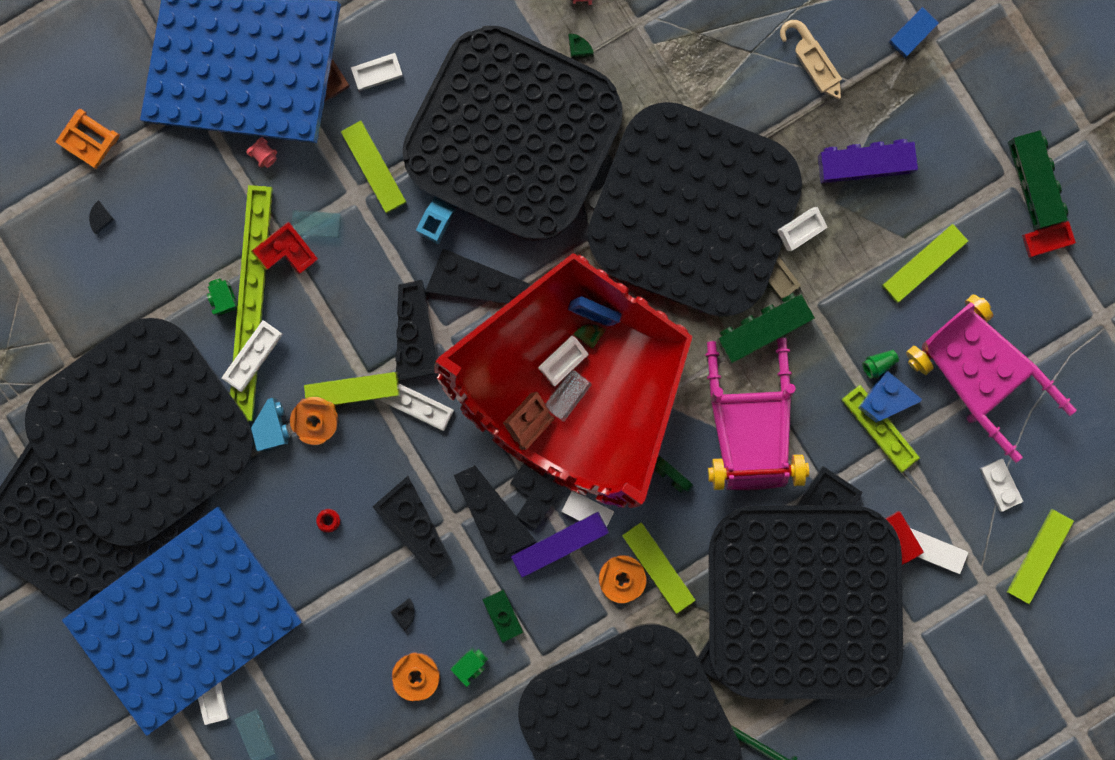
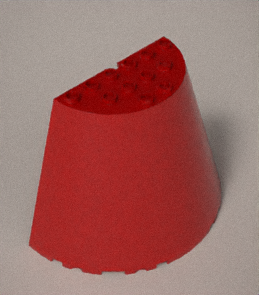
M572 253L439 356L434 366L435 373L439 374L437 380L443 386L442 389L448 398L453 401L456 398L462 404L460 407L462 414L472 421L482 433L485 430L491 433L494 443L542 476L545 472L548 475L550 474L555 477L553 482L565 486L579 495H586L588 492L597 495V502L607 505L613 504L624 508L627 503L630 508L638 507L646 499L693 336L688 333L684 326L670 321L665 313L650 307L645 299L631 297L628 294L629 289L625 285L614 282L605 271L591 266L585 257ZM582 296L621 313L620 322L609 327L569 311V303ZM595 324L605 328L606 331L593 349L577 338L589 355L556 386L550 384L538 367L571 336L575 337L573 334L580 327ZM537 392L549 409L548 413L555 419L527 450H521L519 443L514 441L503 422L531 393Z

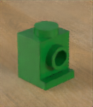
M222 278L210 281L208 283L210 293L207 294L210 305L216 308L211 310L213 315L218 317L237 310L238 303L230 282L222 281Z
M472 647L450 670L467 687L471 683L469 679L471 676L475 679L485 670L482 666L488 658L480 649L476 651Z

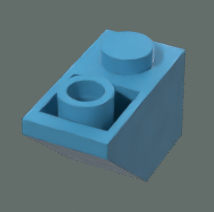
M434 198L426 209L416 232L439 244L457 208Z
M270 398L266 401L251 427L257 451H265L288 444L287 439L290 438V432L287 424L283 425L281 416L284 415L283 406L275 398Z

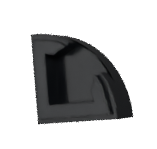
M99 200L93 205L89 215L90 226L95 234L115 220Z
M408 598L390 612L404 631L409 628L414 619L415 609L411 598Z

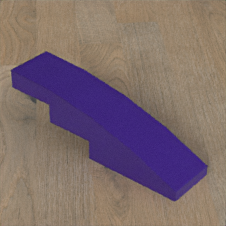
M598 511L512 555L511 558L521 577H524L606 535L609 531Z

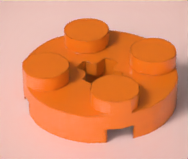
M308 397L302 399L293 409L290 416V426L292 431L296 432L300 437L301 441L311 445H318L326 442L336 432L338 414L332 402L319 397ZM316 416L320 422L313 426V423L308 418Z
M619 555L610 558L604 563L599 573V583L601 590L608 599L617 603H627L638 598L643 593L646 586V575L644 568L636 559L626 555ZM624 572L629 582L620 586L616 576Z
M413 652L403 656L396 663L392 671L395 691L399 696L408 701H419L429 698L439 684L440 671L437 664L431 657L423 653ZM419 671L422 681L411 682L412 676L410 672L416 673Z

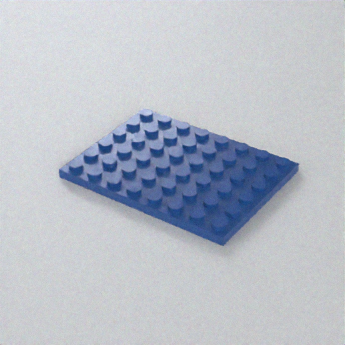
M161 0L140 120L145 123L317 143L341 4L338 1Z
M219 506L62 620L146 736L303 622Z

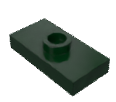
M504 589L482 599L502 643L524 633Z

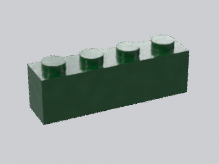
M1041 130L1014 137L1008 142L1034 231L1067 221L1068 208L1061 199L1062 188L1060 182L1055 179L1053 172L1055 171V165L1047 152V138L1044 135L1042 136Z
M792 293L781 299L783 304L777 307L771 304L760 310L762 315L754 319L753 315L740 321L742 326L734 330L730 326L719 333L721 337L716 341L729 365L815 319L803 295L795 296Z

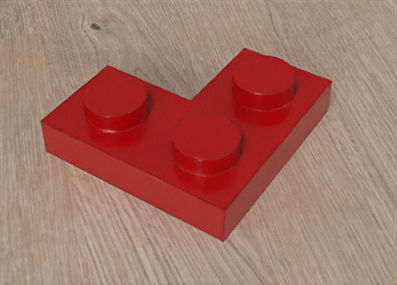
M289 222L285 223L251 250L265 270L269 269L283 256L298 274L318 260Z

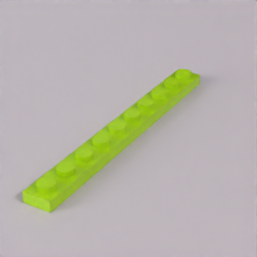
M248 185L233 361L262 322L266 270L252 254L251 250L269 237L272 187ZM257 372L243 392H240L232 385L230 389V394L249 421H253Z

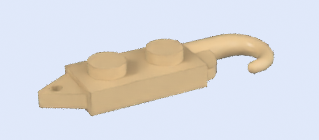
M790 20L785 22L780 30L782 41L785 42L787 40L785 34L789 28L797 29L803 38L795 49L797 58L820 93L824 92L839 100L841 98L840 81L842 78L817 40L815 41L806 25L801 21Z

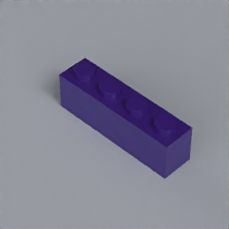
M907 139L895 140L893 144L884 145V142L870 143V147H861V144H853L843 150H838L837 147H827L823 149L824 152L818 155L821 184L913 174L918 170L915 142H907Z

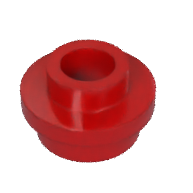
M322 510L316 519L317 526L323 532H333L340 525V516L335 510ZM327 516H330L333 519L331 525H327L325 523V518Z

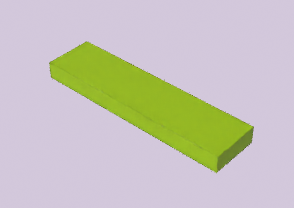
M362 121L342 130L341 133L386 214L407 203Z
M951 224L888 279L882 287L896 303L900 302L965 245L968 240L954 224Z
M397 372L304 385L305 399L308 397H319L332 402L334 405L400 396Z
M858 385L841 401L900 473L904 472L920 457L888 418L876 423L858 408L868 395L863 387Z
M1053 509L1050 510L1007 593L1030 604L1074 522L1072 519Z
M642 522L622 535L676 614L695 601V598Z

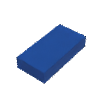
M922 7L894 35L889 43L906 58L939 22Z
M582 296L570 301L568 307L569 311L607 327L619 323L621 313Z

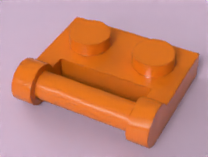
M78 109L56 140V143L97 169L108 151L118 141L120 134L114 130H108L88 117L87 112ZM79 124H84L105 138L103 143H98L77 129Z

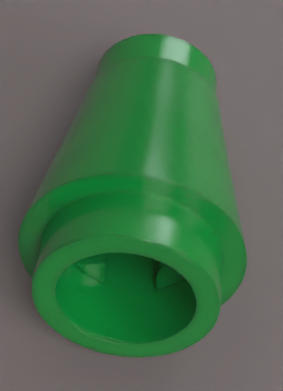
M894 350L866 357V360L862 362V367L869 378H878L898 363L899 357Z

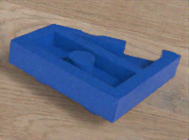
M886 371L858 408L877 423L921 402L922 399Z

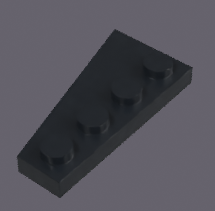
M442 249L425 292L508 304L525 291L530 283Z
M423 280L399 284L395 362L398 381L435 374L434 366L439 357Z
M476 465L454 475L493 561L536 541Z
M408 475L372 507L435 578L452 563V560Z

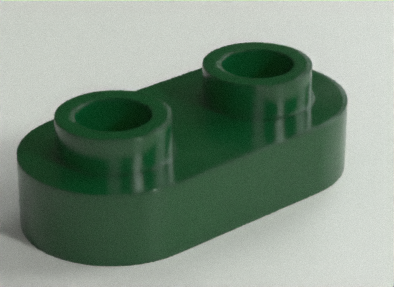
M658 455L654 471L663 478L665 475L673 480L671 485L680 493L684 490L688 493L694 485Z

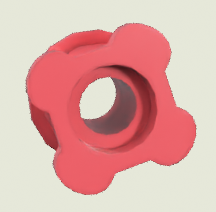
M260 137L256 143L247 149L246 153L259 162V167L266 166L268 168L277 160V151L275 149L272 150L267 145L268 141L264 137Z

